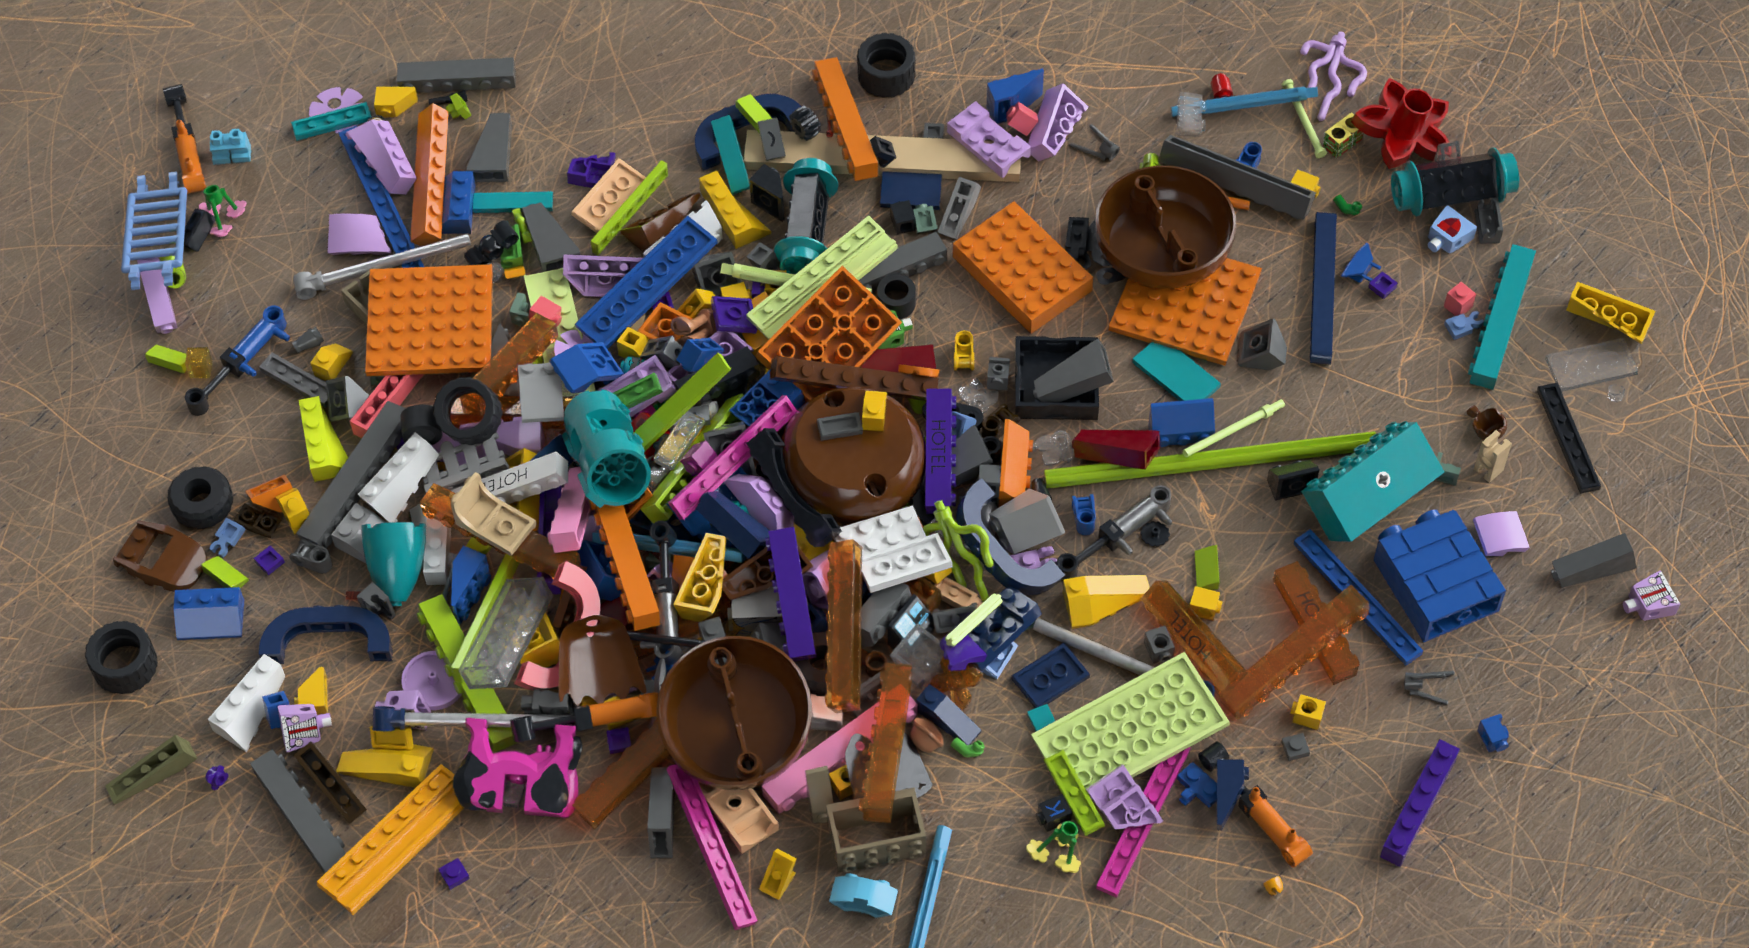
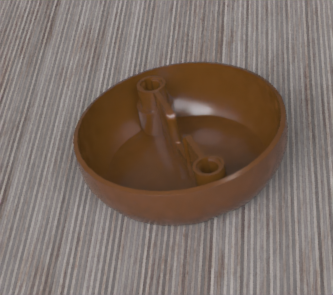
M1151 166L1123 175L1105 190L1096 210L1095 233L1102 254L1110 265L1124 277L1151 288L1174 289L1202 281L1225 262L1235 239L1236 215L1228 196L1209 178L1181 167Z
M845 387L817 395L796 411L788 422L782 437V441L785 444L783 447L785 467L796 491L813 509L821 514H831L836 522L857 523L903 508L918 491L925 474L926 444L922 430L913 415L903 405L888 395L883 431L863 430V434L821 441L817 419L859 412L862 424L865 392L875 391L872 389Z
M745 636L715 638L689 650L667 673L657 701L658 730L669 756L687 775L696 781L718 789L743 790L754 788L777 778L795 762L802 752L812 723L811 695L807 682L798 666L787 654L774 645L760 639Z

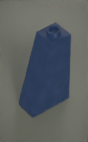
M718 491L706 492L700 497V503L695 509L748 559H751L766 548L765 538H769L768 531H770L768 528Z

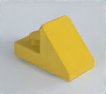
M776 849L773 852L759 890L779 900L796 874L792 870L797 859Z

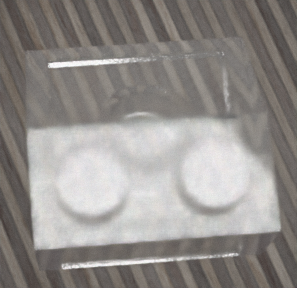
M1179 93L1177 97V136H1201L1202 131H1205V120H1202V112L1206 111V100H1202L1201 94Z
M919 624L912 628L890 654V657L904 677L921 690L948 660L944 658V651L940 647V640Z

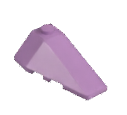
M514 417L513 421L510 422L502 420L498 427L499 439H496L498 450H503L506 455L511 456L523 448L538 454L544 448L545 436L542 422L522 423V417ZM480 422L461 424L460 430L471 429Z

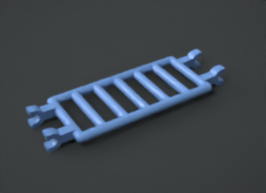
M177 171L169 172V189L148 191L145 175L137 176V193H130L128 195L121 271L125 274L129 273L128 279L129 281L131 280V290L140 289V272L162 269L161 275L164 277V286H172L173 268L181 267L183 264L187 189L180 187ZM179 196L177 200L135 204L136 200ZM178 207V211L134 216V212ZM177 219V223L133 228V224ZM176 231V235L132 240V236ZM176 243L174 248L131 252V248ZM175 256L174 260L130 265L132 260Z

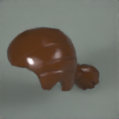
M1473 405L1466 412L1468 416L1474 418L1473 428L1477 436L1483 441L1495 430L1500 433L1498 439L1503 437L1507 431V420L1496 408H1489L1480 412Z

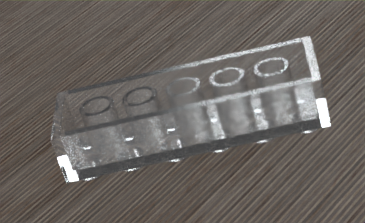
M544 577L507 579L458 670L469 689L506 688L553 598V594Z

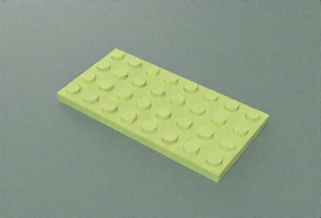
M1183 652L1031 734V737L1044 759L1064 750L1083 786L1087 789L1121 764L1125 766L1133 778L1230 725V722L1186 653Z

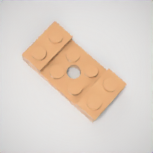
M698 781L708 806L727 830L730 839L741 854L779 830L777 820L753 788L743 790L718 789ZM732 799H738L741 801V804L738 807H731L729 802Z

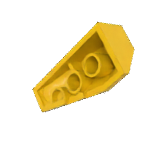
M1146 575L1081 576L1063 580L1062 593L1072 629L1095 625L1099 623V620L1108 615L1112 616L1118 610L1126 606L1130 607L1151 596Z
M413 744L414 748L411 750L373 748L342 752L336 771L342 775L416 788L426 777L434 749Z

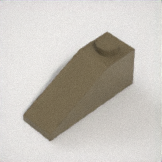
M823 766L805 770L807 800L813 823H826V805L833 804L828 767Z

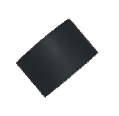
M888 275L878 284L877 299L889 310H894L898 319L906 318L913 313L916 306L915 284L905 275ZM900 290L906 292L907 296L900 300H893L888 298L886 293Z
M420 404L410 406L402 411L400 415L402 440L405 443L415 432L430 445H434L441 440L442 431L435 422L433 406Z

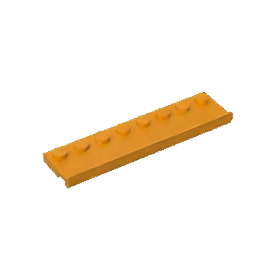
M440 764L317 881V886L353 916L464 809L454 792L453 778L455 774Z

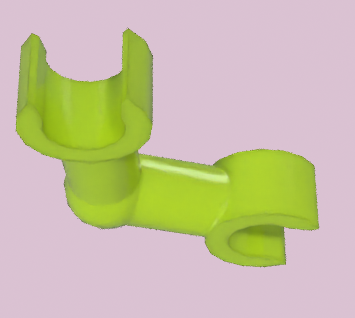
M520 208L511 210L514 215V221L519 225L523 243L532 241L525 222L526 220L522 216Z

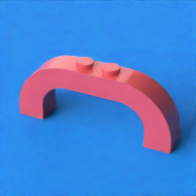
M567 561L559 564L552 585L564 589L575 600L577 613L574 622L592 615H600L599 593L589 575ZM591 620L587 622V625L595 626L598 620ZM594 632L587 633V636H594ZM529 661L523 663L514 684L533 691L534 689L544 691L559 686V661L553 668H544Z

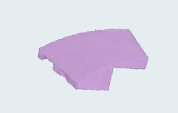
M329 214V254L350 253L352 255L372 253L374 255L391 253V249L387 246L384 239L385 235L380 229L377 216L366 214Z
M1123 764L1086 789L1091 799L1114 829L1163 822L1153 804L1148 801L1139 785L1135 783Z

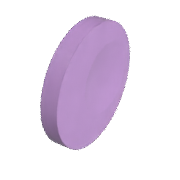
M428 651L417 655L404 668L401 680L403 691L419 690L430 710H440L449 707L462 695L457 694L453 682H455L453 677L447 675L444 668L445 662L443 659L438 658L435 651Z

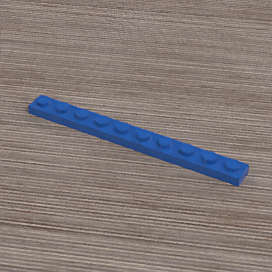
M357 126L338 132L394 253L397 254L414 249L415 246L410 242L411 238L388 190L376 176L377 171L369 167L366 163V156L363 152H358L354 147L356 143L353 139L349 140L345 135L347 131ZM421 259L400 265L401 268L424 267Z

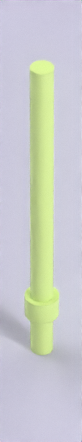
M1280 399L1271 405L1266 404L1260 407L1259 411L1183 450V455L1188 457L1262 418L1266 419L1272 416L1273 412L1285 407L1284 401Z

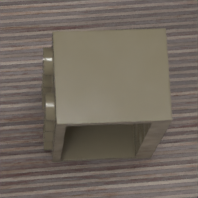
M915 788L826 805L827 825L838 872L848 873L855 871L857 868H873L881 863L893 864L901 859H918L922 855H926V833ZM911 815L913 817L916 834L840 849L838 830Z

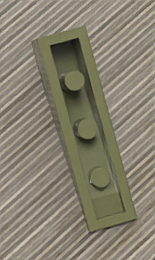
M174 735L105 785L113 803L117 804L180 772L198 758L189 741Z

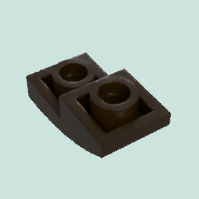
M244 503L233 521L248 531L271 538L282 520L264 510L260 512Z

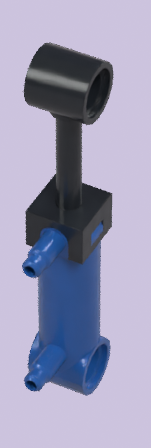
M279 306L267 307L263 312V318L233 349L229 347L220 356L223 369L203 390L191 388L186 392L184 398L192 415L201 416L208 411V395L230 372L237 377H240L243 373L252 377L256 376L257 372L247 363L274 335L285 341L290 339V336L283 331L287 323L284 313Z

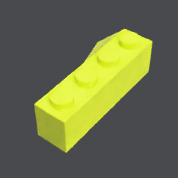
M320 397L299 400L309 465L314 482L335 478L347 461L348 456L322 407Z

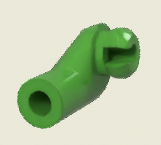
M955 738L951 743V747L966 758L980 756L984 752L983 749L985 747L981 741H976L972 745H966L959 738Z

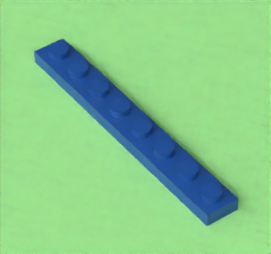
M1311 529L1294 540L1296 548L1405 666L1422 655L1423 650Z

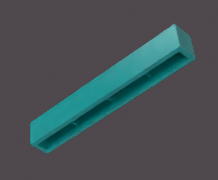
M1512 244L1511 251H1506L1503 263H1506V267L1501 266L1498 276L1501 282H1496L1493 291L1496 298H1491L1488 310H1491V314H1486L1483 326H1486V330H1481L1478 339L1481 346H1476L1473 355L1476 362H1471L1468 374L1471 375L1470 384L1494 390L1536 250Z

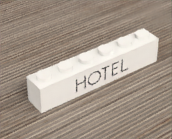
M553 452L481 480L488 491L507 504H511L568 483V461L559 453ZM463 486L450 490L449 512L451 514H453L451 507V498L456 492H459Z

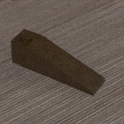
M309 742L293 755L349 824L367 811L362 802L313 742Z

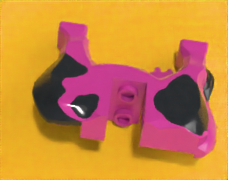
M466 718L465 725L471 733L468 753L464 756L453 778L455 795L465 810H487V812L502 813L505 781H510V785L523 786L524 782H527L524 806L525 815L568 818L574 812L579 792L576 768L583 749L580 737L575 736L576 726L555 725L554 732L557 745L554 752H551L550 745L546 746L544 752H542V746L537 745L536 753L527 755L519 751L492 752L489 744L487 720Z

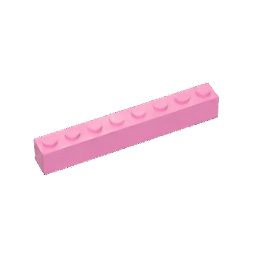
M902 686L898 687L794 762L777 778L762 785L764 798L778 814L784 810H790L795 805V802L807 797L805 770L827 766L829 773L846 765L845 751L851 737L856 733L869 738L872 742V748L877 747L882 742L881 735L887 726L892 725L899 729L904 723H909L917 716V703ZM860 741L855 744L856 749L862 751L865 747L864 743Z

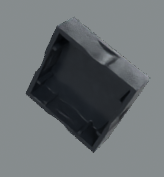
M1016 336L1015 415H1018L1020 419L1098 420L1099 388L1059 403H1041L1035 399L1033 394L1035 389L1034 380L1098 339V337L1049 338L1045 336Z

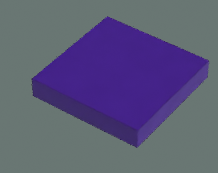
M712 296L710 302L717 331L756 334L758 329L746 316L753 309L751 299Z

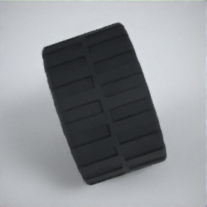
M894 33L875 34L862 42L857 52V75L861 87L866 92L882 98L895 97L907 91L913 85L915 78V52L910 42ZM880 60H893L901 64L899 68L891 71H881L873 68L871 65Z
M461 377L451 380L441 388L435 397L433 416L437 426L440 427L443 433L460 444H481L489 440L497 432L501 424L503 411L498 396L477 379ZM468 393H476L485 401L484 417L475 427L468 430H460L451 422L450 413L452 406L459 397Z
M128 621L107 623L91 635L85 647V658L97 684L105 691L107 690L114 694L132 693L143 688L155 675L158 665L157 654L148 634L136 623ZM134 646L140 649L137 658L124 668L108 669L103 667L106 657L119 647Z

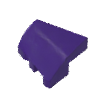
M610 152L609 156L597 158V155L587 158H573L567 171L568 184L593 188L614 164L616 154Z
M968 635L954 647L946 644L945 637L940 641V647L944 651V658L950 661L948 665L950 671L965 670L968 663L984 662L987 654Z

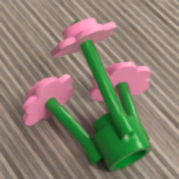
M210 185L203 191L206 203H201L199 209L205 210L215 217L217 227L211 229L210 235L223 237L230 232L232 225H221L219 210L221 209L222 198L224 197L230 204L227 207V216L232 218L242 215L247 203L244 200L233 202L226 194L224 188L220 189L218 185Z

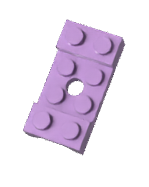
M976 101L947 123V133L1001 178L1005 177L1010 166L1022 156L1029 158L1031 156V146L1018 135L1015 137L1011 136L989 118V112ZM985 140H992L993 143H992V144H986V143H984V141H985Z
M656 355L602 388L613 393L652 373L657 375L663 392L630 408V417L656 401L661 404L677 392L662 361Z

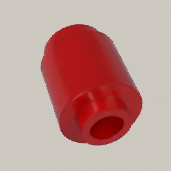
M1216 74L1212 77L1211 88L1214 99L1233 96L1230 80L1225 74Z

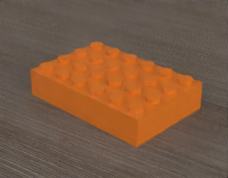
M1015 201L953 242V258L1030 334L1092 292L1094 277Z
M841 266L758 350L755 357L768 370L771 369V360L777 356L861 367L898 329L902 322L845 267ZM793 383L802 390L805 403L817 395L835 389Z

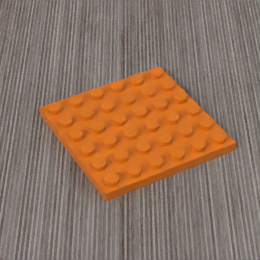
M1227 258L1215 272L1202 281L1174 289L1151 288L1128 279L1109 324L1108 331L1148 343H1158L1180 350L1184 354L1226 366L1262 268Z
M492 264L370 269L366 376L491 372Z

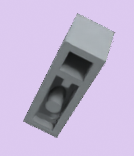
M958 177L938 233L957 240L980 192L981 186L978 183Z

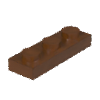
M573 564L582 569L584 572H586L587 567L580 564ZM565 590L563 591L552 626L558 628H565L568 624L572 623L574 617L572 612L576 603L573 597Z

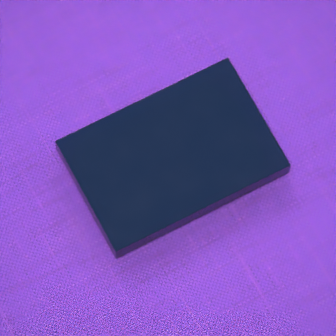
M883 171L880 208H890V204L909 200L912 209H915L917 205L927 204V207L933 206V210H940L942 174Z
M1065 643L1011 676V680L1034 708L1051 703L1090 678L1089 672Z

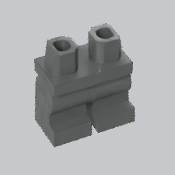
M534 689L533 695H522L521 709L524 711V714L574 715V703L568 693L565 694L562 702L559 701V693H553L550 690L541 692L540 689Z

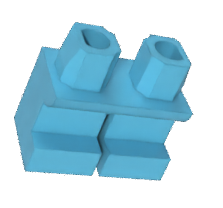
M232 129L230 133L224 134L219 130L211 132L210 151L212 152L213 165L231 163V153L233 163L251 162V145L246 132H241L240 129Z

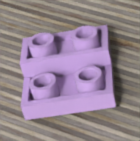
M1517 511L1486 514L1473 519L1485 556H1504L1507 552H1526L1530 548Z

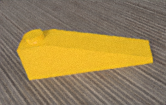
M705 534L673 604L682 619L701 622L713 615L722 592L726 549L725 536Z

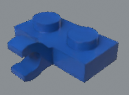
M1191 762L1177 775V780L1186 787L1180 794L1182 797L1179 799L1184 806H1187L1195 797L1201 800L1208 808L1217 802V783L1194 762Z

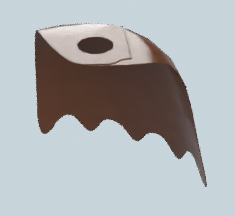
M592 615L570 623L563 629L559 642L558 690L560 702L563 701L567 693L570 694L576 706L580 705L584 696L592 697L597 704L604 703L605 698L610 693L616 694L620 699H625L628 697L631 687H636L646 694L645 681L629 634L622 622L611 617ZM591 620L600 621V623L595 626L587 625V622ZM594 632V636L588 637L587 633Z

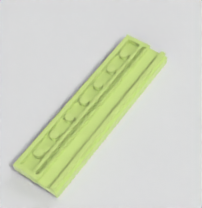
M867 216L746 314L747 319L769 340L841 266L845 267L859 281L897 250L898 245L896 241L891 239L870 216Z
M563 268L527 276L524 275L531 307L540 296L562 307V320L550 332L535 325L544 363L550 362L549 360L555 356L554 345L556 340L568 344L560 336L562 333L569 330H578L575 327L578 317L569 281L563 275ZM578 330L579 335H580V337H581V339H582L581 331ZM561 379L564 409L580 393H570ZM594 382L585 391H596Z

